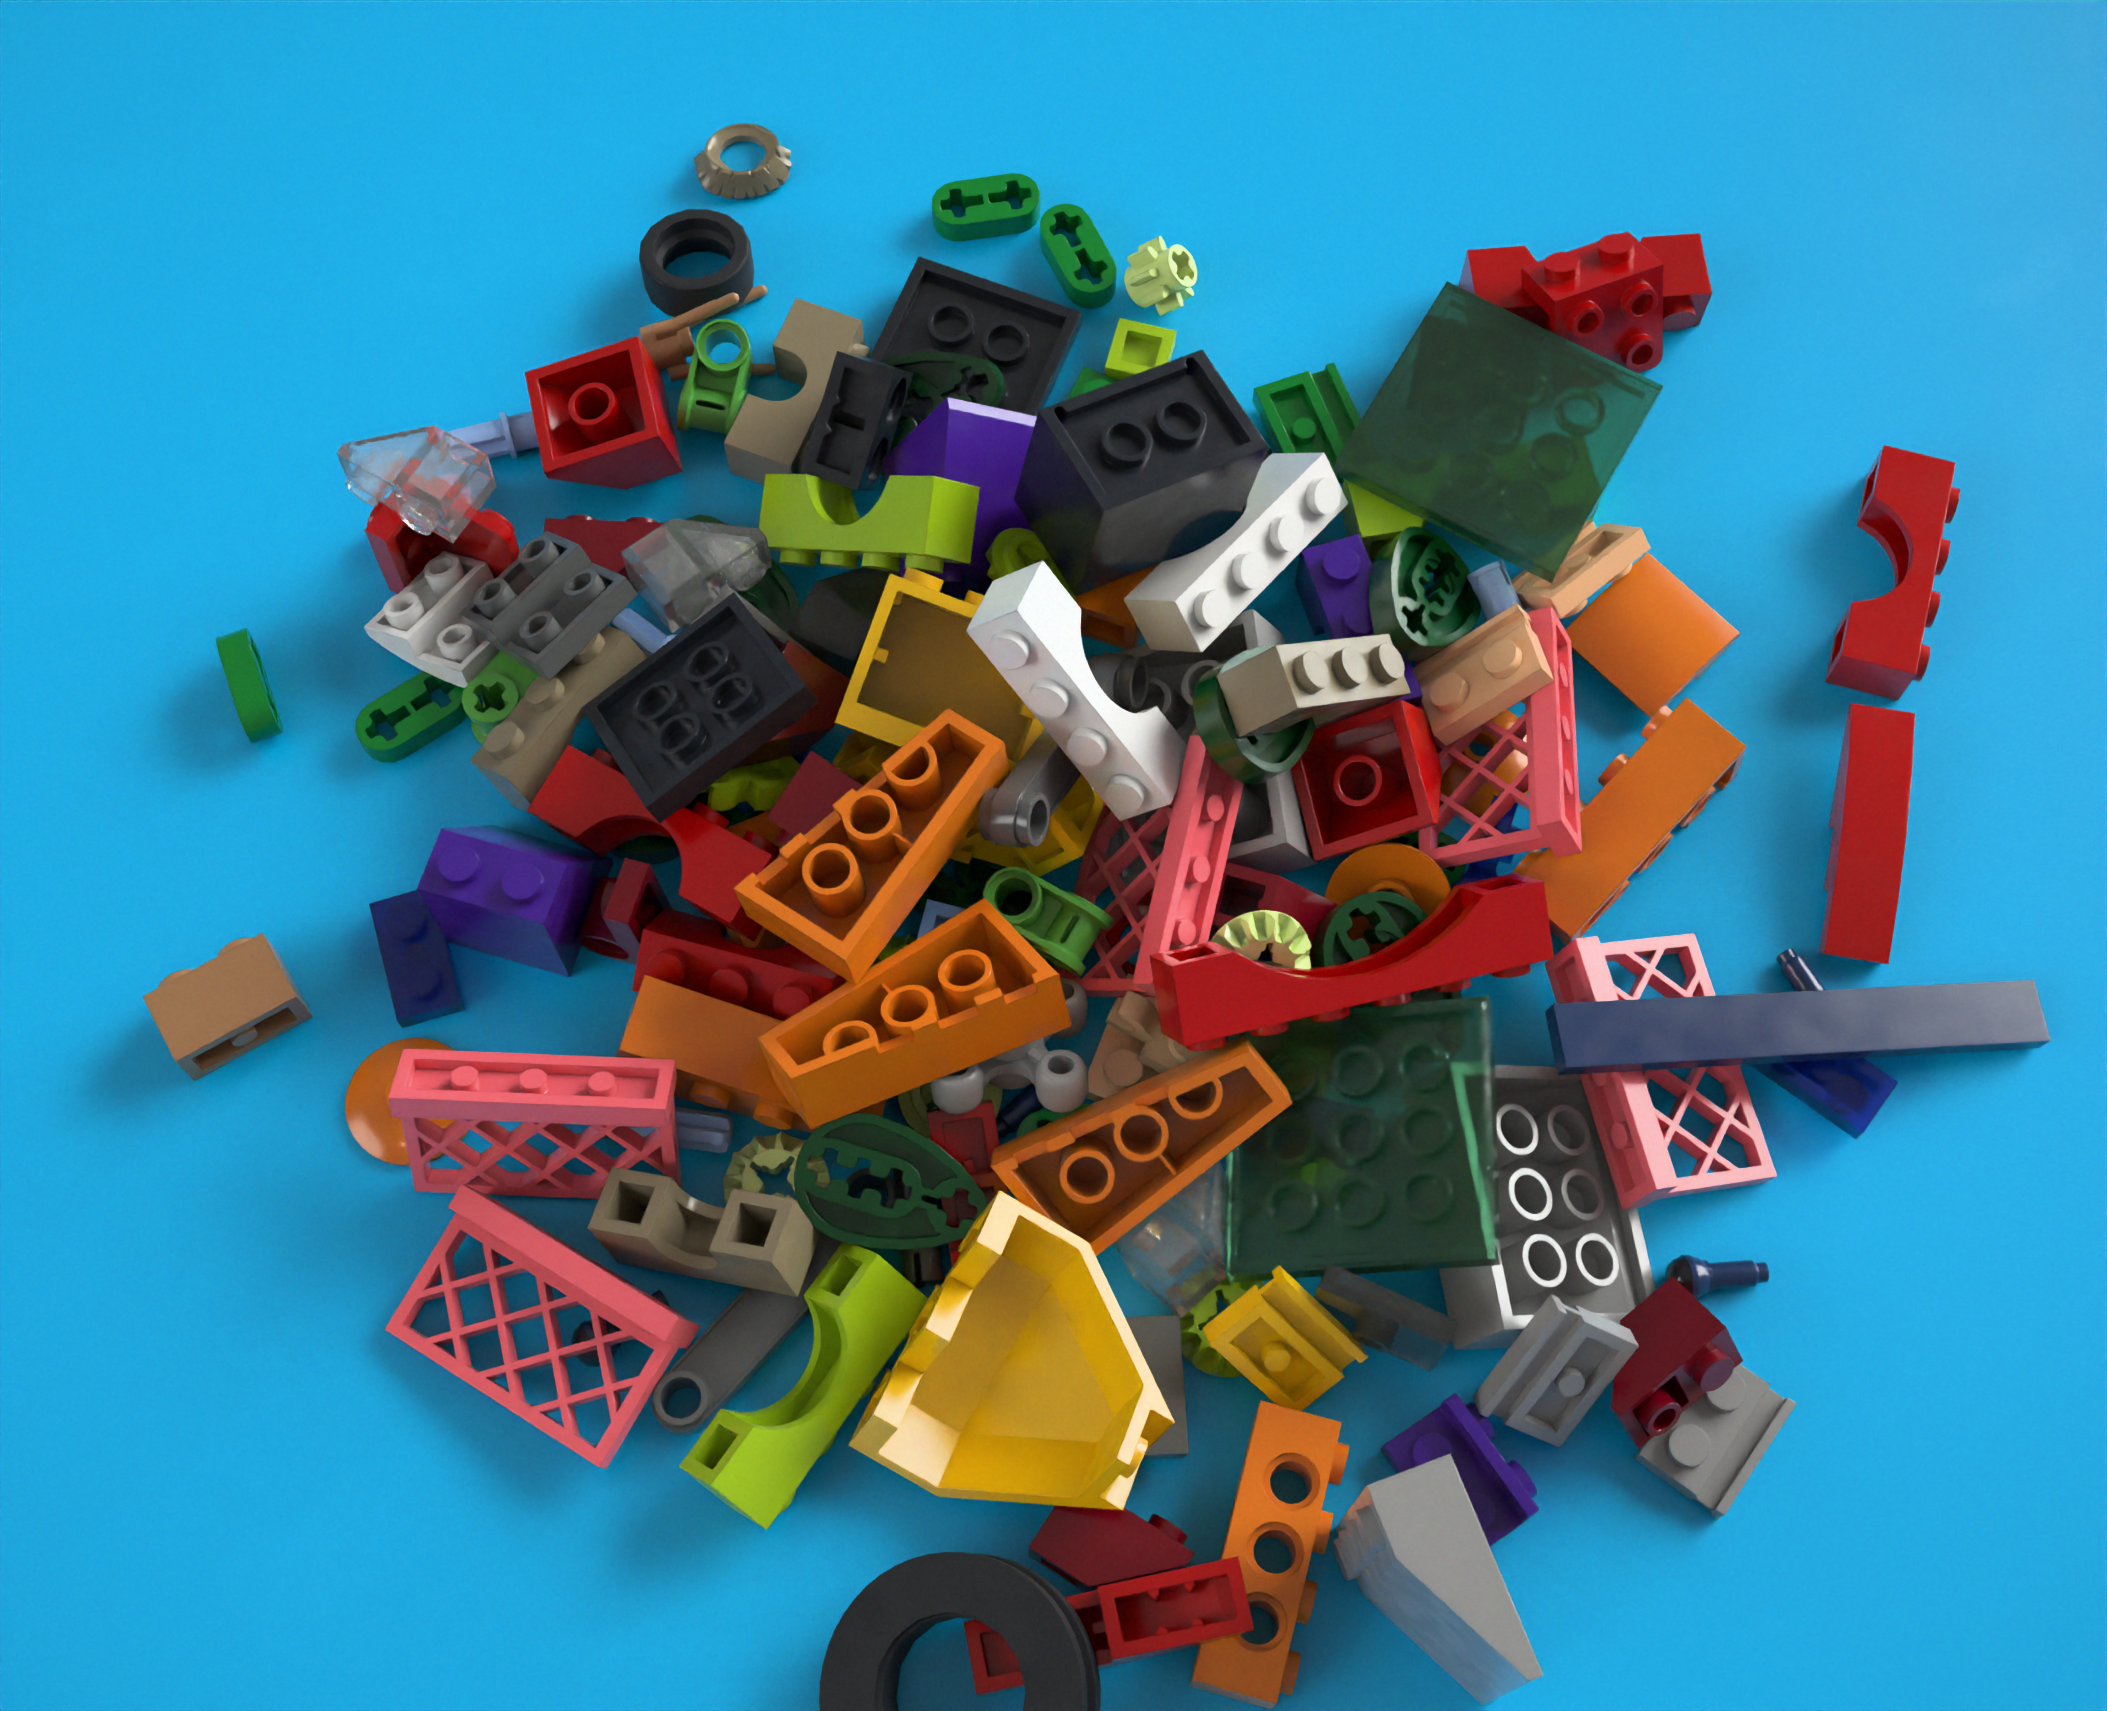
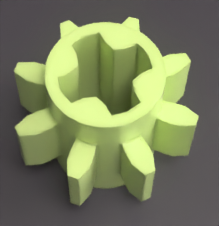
M1158 236L1138 246L1137 252L1127 256L1131 266L1125 271L1124 283L1130 298L1138 306L1146 308L1155 304L1157 312L1160 316H1163L1182 307L1184 300L1194 296L1191 286L1196 283L1197 268L1193 257L1183 246L1176 244L1166 249L1162 236Z

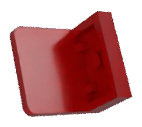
M1628 231L1621 234L1604 236L1595 243L1568 252L1553 253L1544 260L1521 267L1522 288L1550 316L1551 388L1560 398H1568L1652 369L1662 359L1664 264Z
M407 473L388 500H381L373 508L368 518L367 527L364 530L388 588L396 594H399L420 574L431 559L437 557L443 551L487 562L494 579L518 558L520 551L514 534V527L501 514L488 508L479 511L462 502L457 493L445 484L438 481H431L428 484Z

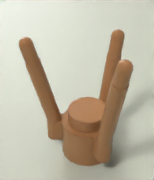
M758 285L753 287L745 301L735 309L767 294L766 286ZM732 292L716 300L714 299L675 318L639 327L645 348L660 371H668L671 382L688 378L691 364L687 363L686 358L693 356L695 347L690 328L709 321L703 319L738 303L739 296L737 293ZM753 363L751 376L773 375L776 367L772 363Z

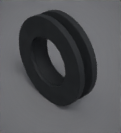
M964 1552L927 1554L900 1563L878 1576L852 1601L837 1624L827 1647L820 1679V1711H899L896 1695L900 1669L913 1643L936 1623L961 1617L978 1620L1000 1634L1017 1657L1025 1687L1023 1711H1100L1101 1707L1100 1676L1095 1651L1080 1617L1069 1601L1050 1582L1030 1568L1015 1561L985 1554Z

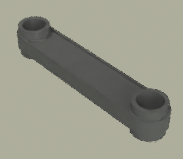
M1107 652L1103 655L1094 654L1089 658L1087 663L1096 682L1111 701L1126 711L1130 708L1139 709L1143 705L1149 684V671L1144 659L1134 658L1133 655ZM1046 729L1043 730L1042 735H1039L999 788H990L982 797L978 814V826L981 837L984 840L993 841L996 845L1017 848L1039 846L1047 834L1051 815L1081 776L1080 771Z
M870 1168L857 1170L845 1179L850 1183L848 1194L854 1197L865 1188H876L885 1192L888 1196L885 1203L887 1207H893L896 1200L900 1198L897 1185L890 1175L884 1178L874 1176L870 1173ZM815 1227L820 1237L798 1297L744 1288L660 1379L653 1390L651 1401L653 1413L664 1429L674 1435L689 1436L699 1433L711 1423L719 1410L725 1408L811 1313L804 1294L842 1241L825 1235ZM860 1246V1247L865 1248V1249H867V1250L870 1249L869 1247ZM686 1387L699 1390L702 1397L696 1412L682 1419L673 1418L668 1415V1401L676 1391Z

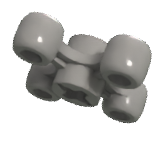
M1060 977L1072 1026L930 1082L935 1104L948 1114H966L974 1110L981 1103L984 1087L988 1082L1003 1089L1023 1088L1033 1083L1037 1098L1046 1109L1065 1113L1079 1108L1086 1099L1089 1086L1088 1071L1084 1060L1077 1053L1070 1050L1059 1049L1049 1052L1045 1047V1042L1050 1037L1059 1039L1071 1038L1079 1034L1085 1027L1088 1017V1001L1084 988L1071 978Z

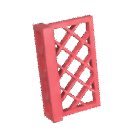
M1552 606L1529 611L1527 614L1531 619L1530 627L1538 637L1554 681L1521 700L1525 704L1526 711L1507 731L1490 719L1448 746L1435 737L1432 731L1436 750L1439 752L1438 757L1442 775L1453 762L1470 772L1449 797L1440 792L1439 805L1441 806L1439 807L1438 824L1418 830L1419 850L1431 857L1441 869L1550 847L1557 858L1582 853L1571 639ZM1416 661V666L1423 661ZM1421 700L1419 708L1425 710L1423 702ZM1484 729L1500 740L1477 764L1463 755L1462 752ZM1526 735H1527V742H1525V741L1522 740ZM1516 749L1527 756L1528 764L1508 784L1494 775L1493 772ZM1486 782L1502 794L1479 818L1463 806L1482 784ZM1528 789H1529V797L1524 794ZM1516 802L1530 811V829L1503 834L1494 828ZM1455 815L1472 826L1457 844L1438 847L1437 835Z
M1200 735L1189 737L1178 788L1171 804L1160 807L1141 827L1135 817L1119 821L1103 801V809L1082 857L1074 894L1094 904L1096 897L1109 885L1116 897L1103 910L1114 919L1109 930L1124 915L1133 929L1113 948H1111L1105 937L1109 930L1101 929L1091 948L1095 947L1101 960L1083 978H1077L1058 967L1055 968L1059 977L1071 978L1077 981L1084 988L1086 996L1124 997L1125 993L1129 990L1142 997L1156 998L1149 955L1208 942L1244 783L1228 775L1214 761ZM1124 825L1130 838L1109 858L1107 849L1110 838ZM1168 827L1163 852L1157 857L1150 843ZM1140 854L1147 868L1126 888L1119 874ZM1154 887L1148 914L1143 918L1136 904ZM1140 948L1133 979L1127 978L1121 965Z
M1695 933L1600 943L1598 936L1576 938L1554 955L1553 959H1549L1544 963L1557 1003L1639 999L1647 984L1666 998L1715 996ZM1662 955H1679L1686 976L1682 987L1655 969ZM1607 961H1616L1637 976L1628 994L1613 984ZM1740 1065L1691 1068L1685 1082L1667 1069L1579 1074L1622 1210L1645 1207L1656 1199L1766 1183L1777 1177ZM1704 1072L1715 1078L1723 1086L1727 1100L1722 1109L1696 1091ZM1649 1079H1652L1677 1097L1668 1117L1653 1107L1647 1088ZM1687 1106L1714 1124L1705 1144L1679 1126ZM1725 1133L1743 1145L1750 1167L1739 1169L1717 1153ZM1670 1141L1697 1159L1690 1176L1676 1177L1667 1150ZM1708 1169H1711L1714 1172L1706 1174Z
M405 1048L402 1050L388 1099L392 1117H401L415 1192L456 1193L461 1184H464L487 1195L599 1199L612 1167L629 1170V1168L641 1160L662 1172L664 1176L672 1177L677 1185L683 1189L674 1104V1092L677 1081L675 1059ZM427 1118L455 1119V1121L445 1129H442ZM494 1121L523 1123L510 1132ZM562 1124L590 1126L577 1135ZM630 1127H651L657 1129L644 1138ZM472 1130L493 1145L484 1152L479 1153L458 1138L467 1131ZM539 1132L560 1146V1148L546 1156L525 1141ZM607 1135L627 1150L613 1159L592 1144ZM441 1151L463 1165V1167L459 1170L434 1169L430 1167L429 1159ZM509 1154L530 1169L526 1172H508L496 1164V1162ZM576 1157L596 1170V1172L592 1175L573 1174L562 1165Z
M461 1184L448 1205L449 1209L456 1212L384 1330L597 1467L607 1469L679 1347L688 1349L701 1325L491 1196ZM468 1234L483 1244L487 1271L457 1280L453 1256ZM499 1254L513 1263L501 1267ZM524 1272H530L536 1276L541 1304L509 1313L503 1279ZM442 1276L443 1284L436 1286ZM490 1283L496 1317L465 1326L459 1292ZM552 1287L567 1295V1297L554 1300ZM445 1296L451 1331L426 1337L411 1327L426 1301ZM583 1305L590 1310L595 1338L563 1347L557 1312ZM543 1316L549 1352L518 1360L512 1325ZM606 1320L620 1328L621 1331L608 1334ZM498 1329L504 1365L479 1371L472 1366L467 1338ZM636 1338L654 1350L639 1376L617 1382L611 1345ZM453 1342L455 1355L441 1346ZM597 1350L604 1386L572 1395L565 1359ZM552 1363L558 1399L534 1406L525 1400L520 1372ZM506 1376L509 1389L494 1381V1379ZM629 1391L623 1403H621L620 1393ZM606 1397L611 1423L596 1446L579 1435L574 1406ZM561 1410L563 1424L548 1414Z

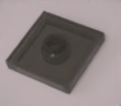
M1333 1264L1327 1266L1314 1295V1298L1351 1332L1352 1338L1371 1349L1389 1353L1429 1372L1432 1371L1449 1347L1458 1325L1455 1319Z

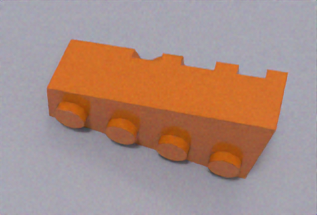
M1687 697L1674 711L1665 705L1650 719L1640 734L1646 739L1644 744L1631 758L1622 752L1607 766L1598 778V782L1604 787L1588 805L1579 799L1582 853L1557 858L1550 847L1545 852L1541 849L1531 850L1512 872L1544 881L1550 931L1566 945L1576 938H1581L1624 894L1631 883L1627 879L1634 871L1641 874L1663 853L1674 836L1670 832L1677 824L1687 828L1706 807L1705 804L1716 791V788L1713 786L1714 784L1723 790L1738 774L1747 746Z
M949 708L881 764L883 770L858 791L852 788L832 805L834 811L803 836L800 832L779 849L780 856L758 875L752 872L733 888L749 918L855 986L863 978L978 819L980 803L985 792L990 788H999L1010 774L1004 741Z
M983 898L868 969L857 986L851 982L845 983L759 1036L758 1041L777 1089L808 1127L812 1129L1072 1026L1059 974L986 898Z
M647 975L644 976L615 1057L675 1059L677 1081L674 1097L749 1116L764 1125L777 1129L789 1130L793 1128L813 1133L820 1127L817 1126L810 1129L777 1089L758 1041L759 1036L784 1021ZM887 1099L853 1113H871L882 1116Z
M1243 1036L993 1148L991 1168L1020 1203L1089 1242L1095 1256H1097L1292 1104V1100L1283 1082L1246 1036Z

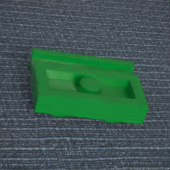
M1334 362L1327 364L1325 370L1313 374L1310 371H1305L1254 388L1252 401L1276 453L1324 452L1339 484L1344 483L1346 473L1355 472L1366 465L1380 463L1377 452Z

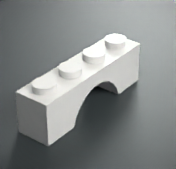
M1324 452L1271 454L1259 469L1244 505L1246 508L1244 513L1228 531L1194 552L1161 562L1124 598L1150 650L1202 653L1346 507L1348 501Z
M1043 560L992 581L966 630L974 642L1119 821L1171 804L1178 788L1187 744L1157 706L1138 713L1128 712L1117 706L1102 691L1089 668L1084 654L1080 629L1081 608Z

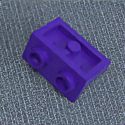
M1456 1393L1449 1396L1438 1408L1387 1442L1380 1449L1397 1474L1451 1454L1489 1546L1495 1544L1539 1511L1537 1504L1532 1499L1537 1495V1489L1527 1472L1513 1459L1506 1463L1491 1442V1439L1495 1437V1432L1488 1418L1479 1413L1475 1403L1470 1401L1465 1405Z

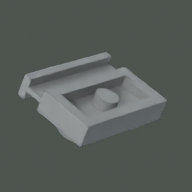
M1550 1294L1472 1397L1481 1415L1489 1417L1491 1414L1502 1418L1505 1425L1560 1447L1639 1345L1630 1329L1577 1305L1574 1308L1562 1304L1559 1297Z
M1739 1364L1734 1368L1730 1378L1721 1387L1703 1394L1681 1413L1679 1420L1669 1431L1660 1436H1654L1644 1444L1634 1459L1689 1499H1695L1710 1510V1514L1719 1519L1726 1514L1797 1403L1790 1398L1784 1399L1769 1388L1770 1384Z

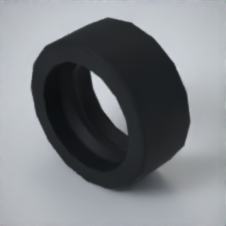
M687 209L667 215L651 226L641 241L639 262L646 292L652 304L666 315L677 317L714 299L716 300L732 292L737 293L739 296L738 303L703 320L713 319L728 314L742 304L753 288L754 265L749 238L743 226L726 214L709 209ZM693 252H713L723 255L730 260L727 265L716 273L700 278H682L665 271L667 265L678 257Z

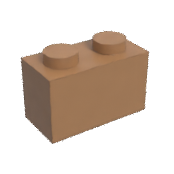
M263 932L253 938L245 937L228 943L219 951L216 958L193 970L184 969L168 975L159 983L158 989L143 996L175 1062L194 1081L313 1017L280 954Z

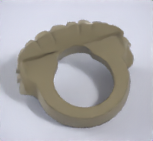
M749 123L733 124L718 130L707 141L705 151H702L694 158L697 178L703 189L712 193V195H721L725 199H732L734 197L736 199L754 198L756 195L763 196L767 192L770 193L778 189L788 180L792 162L789 161L791 151L779 145L777 137L771 131L762 126ZM748 141L760 145L765 150L766 155L755 169L733 171L720 159L721 153L727 146L733 143Z

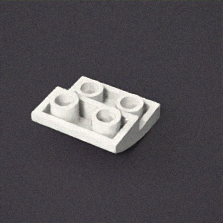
M443 551L437 557L431 559L425 565L423 571L399 594L390 598L385 603L383 609L364 628L370 638L406 662L439 679L465 688L468 682L474 679L499 652L498 648L469 627L459 616V613L473 601L476 591L483 584L494 579L487 562Z

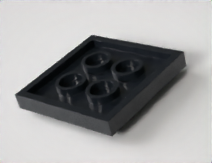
M918 257L869 358L880 361L897 355L917 352H953L989 360L998 367L1004 380L1003 396L995 408L1037 417L1038 411L1044 409L1081 328L1082 312ZM972 369L967 371L968 382L961 386V390L949 394L948 397L959 394L973 395L978 402L983 399L981 389L989 384L988 377L986 375H975ZM917 391L913 393L914 404L907 409H902L897 426L899 427V423L902 420L911 417L920 418L923 421L926 418V411L934 407L933 400L931 398H921Z
M733 592L584 705L582 710L646 809L660 824L678 809L689 805L699 793L728 771L744 763L749 755L783 729L794 725L804 713L818 704L819 701L735 592Z

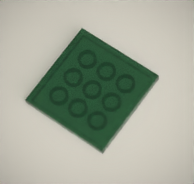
M1447 281L1335 461L1333 472L1335 475L1552 583L1658 400L1663 385Z
M1489 996L1350 1009L1351 1014L1338 1020L1313 1021L1309 1016L1288 1021L1289 1029L1275 1035L1252 1036L1249 1034V1031L1228 1036V1043L1246 1036L1286 1086L1292 1104L1227 1154L1225 1277L1231 1282L1272 1280L1274 1276L1271 1271L1279 1265L1293 1278L1501 1265L1493 1003Z

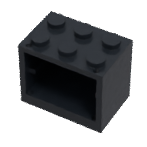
M1202 349L1039 410L1014 501L1076 597L1205 545L1223 535L1239 520L1269 446Z

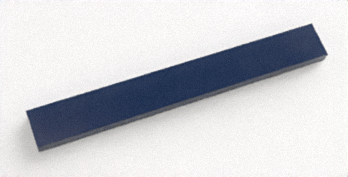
M2034 980L1554 1003L1545 1011L1558 1075L2040 1048L2051 1041Z

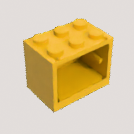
M910 567L906 568L903 578L890 573L835 723L902 747L949 708L1004 741L1011 773L1039 735H1042L1044 727L966 632L985 595L968 590L964 601L941 593L940 590L944 581Z

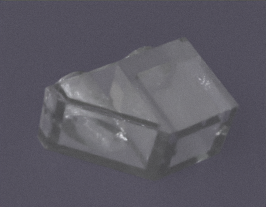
M435 425L344 443L337 451V456L347 479L345 484L357 498L372 506H377L381 502L397 511L400 518L416 532L426 536L434 532L452 543L455 542L497 487L488 455Z
M673 518L621 552L630 582L671 633L685 624L691 625L694 623L704 609L710 606L721 593L720 590L725 584L734 591L747 590L756 585L764 577L766 571L772 567L767 537L759 528Z
M1220 1161L1113 1243L1132 1277L1180 1318L1231 1273L1238 1196Z

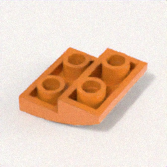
M1646 553L1635 562L1627 575L1614 581L1565 629L1571 639L1572 650L1649 719L1663 706H1668L1694 678L1698 680L1740 636L1738 630L1649 553Z

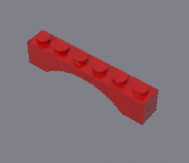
M1510 873L1454 886L1436 910L1409 934L1377 953L1342 965L1311 969L1271 966L1251 960L1213 941L1149 955L1161 1033L1186 1046L1187 1050L1206 1051L1224 1046L1227 1043L1226 1036L1249 1031V1034L1252 1036H1269L1285 1032L1289 1029L1288 1021L1309 1016L1313 1021L1342 1019L1351 1014L1350 1007L1371 1002L1373 1006L1378 1007L1396 1006L1409 1002L1411 1000V992L1432 988V991L1435 992L1463 990L1470 987L1471 978L1490 973L1495 978L1522 976L1531 971L1530 964L1553 959L1554 955L1544 881Z

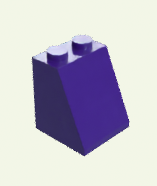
M947 397L882 459L886 484L890 475L937 476L980 487L970 564L944 563L942 574L927 573L944 581L940 590L941 593L960 599H965L968 590L985 595L992 581H994L987 576L991 564L986 558L985 553L995 538L1002 531L1010 528H1022L1033 531L1014 501V496L1034 429L1036 416ZM900 561L901 578L904 577L906 571L904 568L905 561Z
M495 825L443 828L440 830L417 890L449 943L570 977L581 949V945L577 942L576 937L597 880L601 877H608L613 861L612 858L606 856L602 858L595 853Z

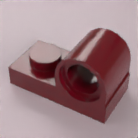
M624 858L617 878L601 877L597 880L576 937L577 942L581 946L604 957L633 965L637 964L643 929L665 908L673 909L650 864Z

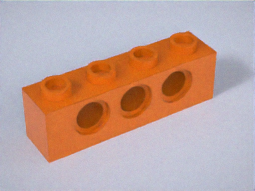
M1260 1400L1255 1412L1219 1560L1239 1557L1249 1607H1259L1267 1611L1274 1621L1275 1633L1270 1642L1262 1645L1249 1643L1241 1635L1199 1645L1190 1678V1687L1272 1709L1277 1704L1279 1693L1292 1695L1301 1660V1653L1289 1650L1296 1622L1308 1625L1318 1585L1317 1582L1306 1579L1312 1552L1324 1555L1334 1513L1322 1510L1328 1483L1340 1486L1349 1452V1445L1338 1442L1342 1422ZM1280 1470H1291L1298 1473L1306 1483V1499L1295 1504L1282 1502L1272 1492L1270 1486L1271 1476ZM1264 1538H1276L1282 1541L1288 1547L1291 1554L1290 1568L1277 1574L1264 1571L1254 1558L1255 1543Z

